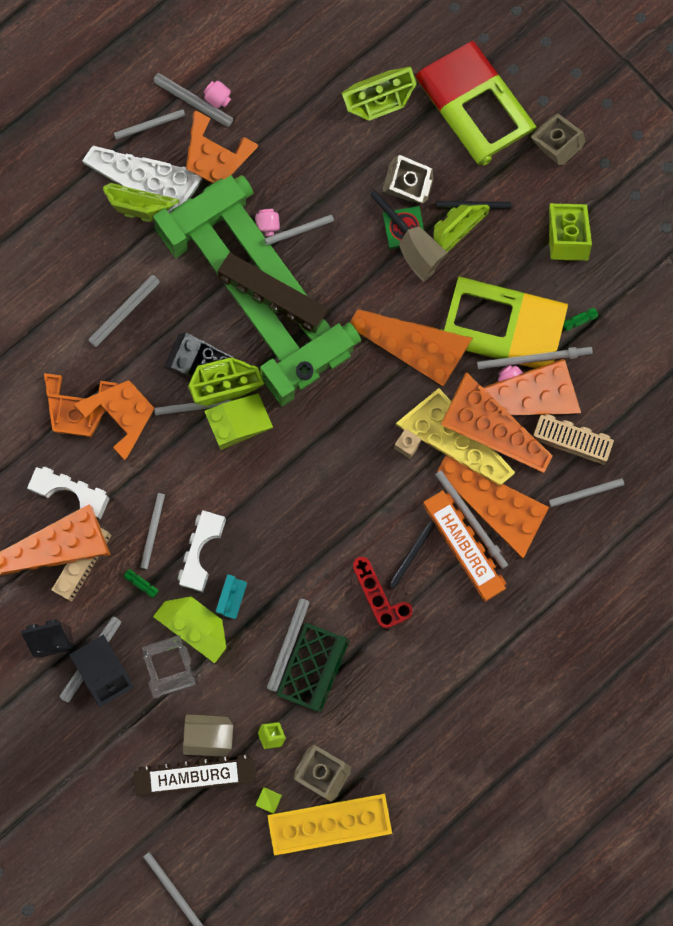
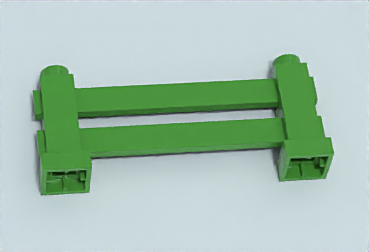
M232 175L224 180L221 178L205 188L199 196L194 199L190 198L172 209V213L169 214L166 208L153 215L154 229L175 259L188 251L187 243L193 240L218 275V269L230 251L212 227L224 220L258 269L307 296L272 246L265 245L264 235L243 208L246 205V198L253 195V190L244 176L241 175L236 179ZM224 284L280 361L277 364L274 359H271L260 367V374L263 382L281 407L294 399L296 389L303 390L318 380L320 373L329 367L333 370L351 358L350 353L353 352L354 346L361 342L357 330L351 323L348 322L344 326L338 323L331 328L324 319L316 333L302 328L311 342L299 348L274 312L269 309L268 305L263 302L262 304L257 303L252 299V296L247 293L242 294L238 292L236 287L231 284ZM304 361L311 363L314 369L313 376L306 381L299 379L296 374L298 364ZM306 367L299 370L303 372V375H307V372L310 373V370H307Z

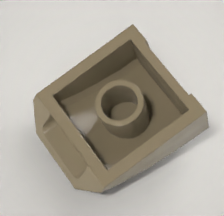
M558 113L549 118L530 136L534 143L558 165H565L570 158L582 150L585 143L583 131Z
M401 155L394 157L388 166L383 192L408 201L425 203L428 200L433 183V169Z
M421 227L407 230L399 243L405 260L423 282L433 276L435 269L447 255V252Z
M186 714L183 754L226 757L232 749L233 724L229 717Z
M313 744L307 749L297 766L294 780L329 801H333L338 797L341 788L348 776H350L351 766Z

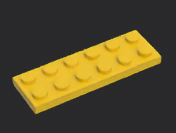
M385 794L267 815L274 855L392 834Z

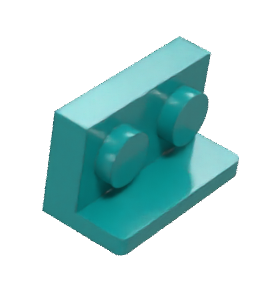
M227 574L216 609L217 614L233 619L237 618L247 582Z

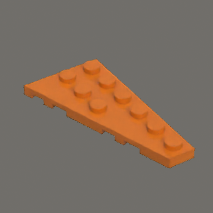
M360 309L356 311L350 321L358 333L442 386L446 384L474 338Z
M467 372L465 373L441 425L544 473L552 455Z

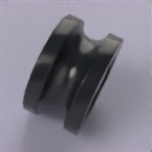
M306 361L299 363L296 369L297 377L304 381L309 380L313 376L314 371L312 364ZM306 367L307 370H310V373L307 372V375H303V372L299 370Z

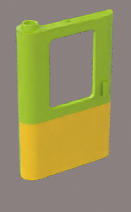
M459 276L443 331L474 337L466 351L495 359L555 352L558 349L568 304ZM467 294L510 305L512 312L506 336L498 337L456 326L454 321L461 295ZM555 359L518 365L536 369L553 363Z

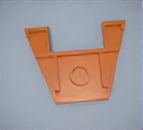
M195 110L192 116L193 124L190 132L191 140L188 148L186 170L213 184L221 178L224 180L232 175L257 149L258 144L243 137L235 154L203 137L211 118Z
M44 373L53 432L92 437L105 413L104 408L99 405L85 418L74 406L76 402L85 398L60 395L63 377L61 375ZM100 381L99 393L118 385V383Z
M129 380L74 404L76 409L85 418L101 405L125 431L127 435L113 447L123 460L128 457L154 410V407Z

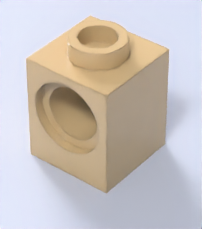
M405 429L395 443L394 449L411 459L421 444V438Z

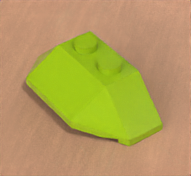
M411 67L389 70L355 83L341 94L347 111L370 121L403 108L417 84Z
M114 183L103 186L104 193L117 212L124 213V216L130 218L140 217L141 220L146 222H152L153 215L164 208L168 211L179 203V199Z
M460 205L458 208H452L447 214L448 217L444 221L440 220L434 226L433 239L446 252L450 251L489 213L490 207L488 205Z
M231 357L197 366L188 387L195 404L209 406L240 398L262 387L264 382L258 367Z
M193 597L165 601L153 616L213 663H216L227 648L223 620Z

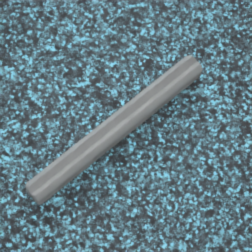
M157 73L155 75L154 83L226 127L232 124L233 118L213 107L162 74Z
M151 275L89 338V342L97 347L159 284V279Z
M299 599L267 689L276 692L278 690L308 609V600Z
M112 617L100 636L104 634L109 642L120 626L121 621L116 617ZM78 669L60 695V698L65 702H70L84 681Z

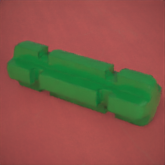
M591 308L587 312L571 317V320L567 319L564 321L563 328L565 331H569L573 327L576 328L589 322V320L596 319L598 312L595 308Z
M128 569L125 572L124 578L129 582L132 581V584L143 592H147L148 596L154 598L157 595L158 589L153 585L150 586L149 582L136 575L134 571Z

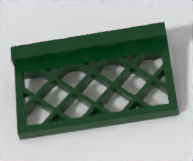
M305 622L276 695L321 713L350 640ZM308 628L315 630L318 638L308 642L306 638ZM329 636L335 638L333 646L326 649L322 639ZM320 641L323 651L313 655L309 645ZM307 646L311 656L300 660L298 653L300 649ZM325 653L327 662L325 665L318 667L315 657ZM312 659L316 669L306 673L302 663ZM300 665L303 675L293 679L291 670L293 667ZM318 672L319 682L311 686L307 676ZM305 677L309 687L298 691L295 681ZM292 683L296 693L289 696L283 694L285 686ZM308 690L311 691L313 697L310 704L302 701L301 693Z

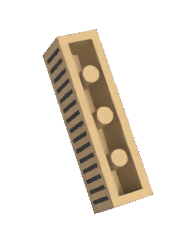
M549 414L540 416L533 437L538 442L605 465L614 440L610 439L609 435L592 433V430L589 428L575 427L572 422L555 420L556 417Z
M101 528L107 544L112 535ZM99 556L94 557V559L76 560V562L67 563L52 591L72 602Z

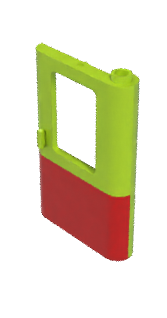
M474 41L465 44L423 68L415 76V79L477 165H487L492 160V155L537 129L532 119ZM487 90L493 92L518 127L517 130L493 144L486 140L462 106Z

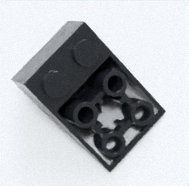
M180 333L176 338L164 368L191 380L197 366L235 357L188 333Z
M57 619L46 621V625L38 626V624L26 626V630L21 631L34 658H41L75 649L70 626L57 621Z
M104 634L69 654L99 707L134 688Z

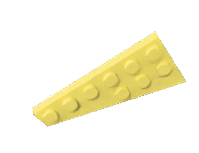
M440 388L396 423V426L399 428L407 429L421 438V441L498 486H501L515 474L494 449L441 425L451 401Z

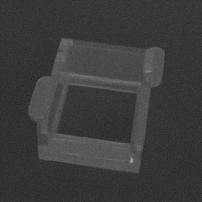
M180 635L142 647L144 660L151 677L149 686L154 698H159L162 695L195 685L194 674L190 666L191 658L187 647L183 646ZM178 647L186 671L159 679L151 655Z

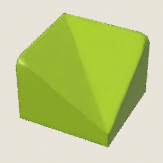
M279 722L262 724L258 731L264 749L281 747L286 739Z
M263 787L255 806L274 814L282 795Z

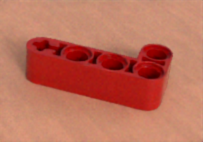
M365 557L355 559L353 563L354 573L378 625L383 629H389L409 620L413 613L412 606L407 602H401L390 607L370 561ZM361 562L363 565L366 564L365 571L367 574L369 572H371V574L364 576L362 570L357 569L359 567V563ZM371 579L376 585L373 589H367L364 585L365 581ZM380 597L384 603L382 606L376 607L373 605V599ZM403 606L409 609V615L405 617L401 616L398 612L399 608ZM389 615L392 621L390 624L385 625L381 622V617Z

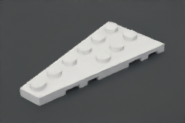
M92 146L83 159L85 165L118 185L179 199V203L168 210L169 214L172 213V209L190 199L203 180L201 177L186 170V167L173 166L170 163L144 157L138 158L131 154L125 155Z

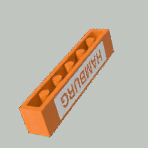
M442 490L424 501L423 506L484 602H487L506 589L504 586L506 582L501 574H496L494 570L496 566L491 558L487 559L484 555L485 549L480 542H476L473 538L475 534L472 528L464 524V516L459 509L456 510L452 505L454 501L450 494H445Z

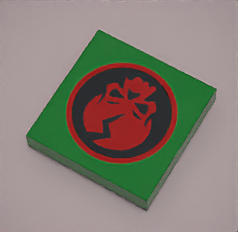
M420 206L394 210L410 229L421 227L424 230ZM383 212L389 250L400 248L399 243L405 233Z

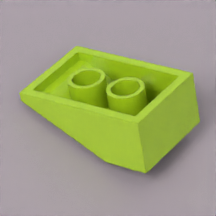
M550 203L549 246L551 259L588 261L592 241L587 205Z
M259 393L226 402L204 411L221 450L273 428Z

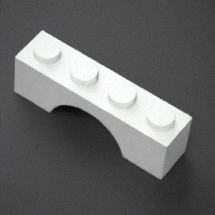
M43 466L42 469L36 467L27 489L46 498H49L57 491H72L79 498L80 509L90 504L94 509L96 518L101 520L110 499L105 495L106 492L99 488L92 490L84 482L78 481L75 483L70 481L71 477L60 474V476L53 474V470Z
M203 510L201 515L198 514L195 522L197 529L195 533L191 534L189 544L192 545L190 551H186L183 560L186 564L184 570H180L178 575L181 587L201 593L204 592L209 574L201 567L199 554L205 543L212 539L221 538L226 522L224 516Z

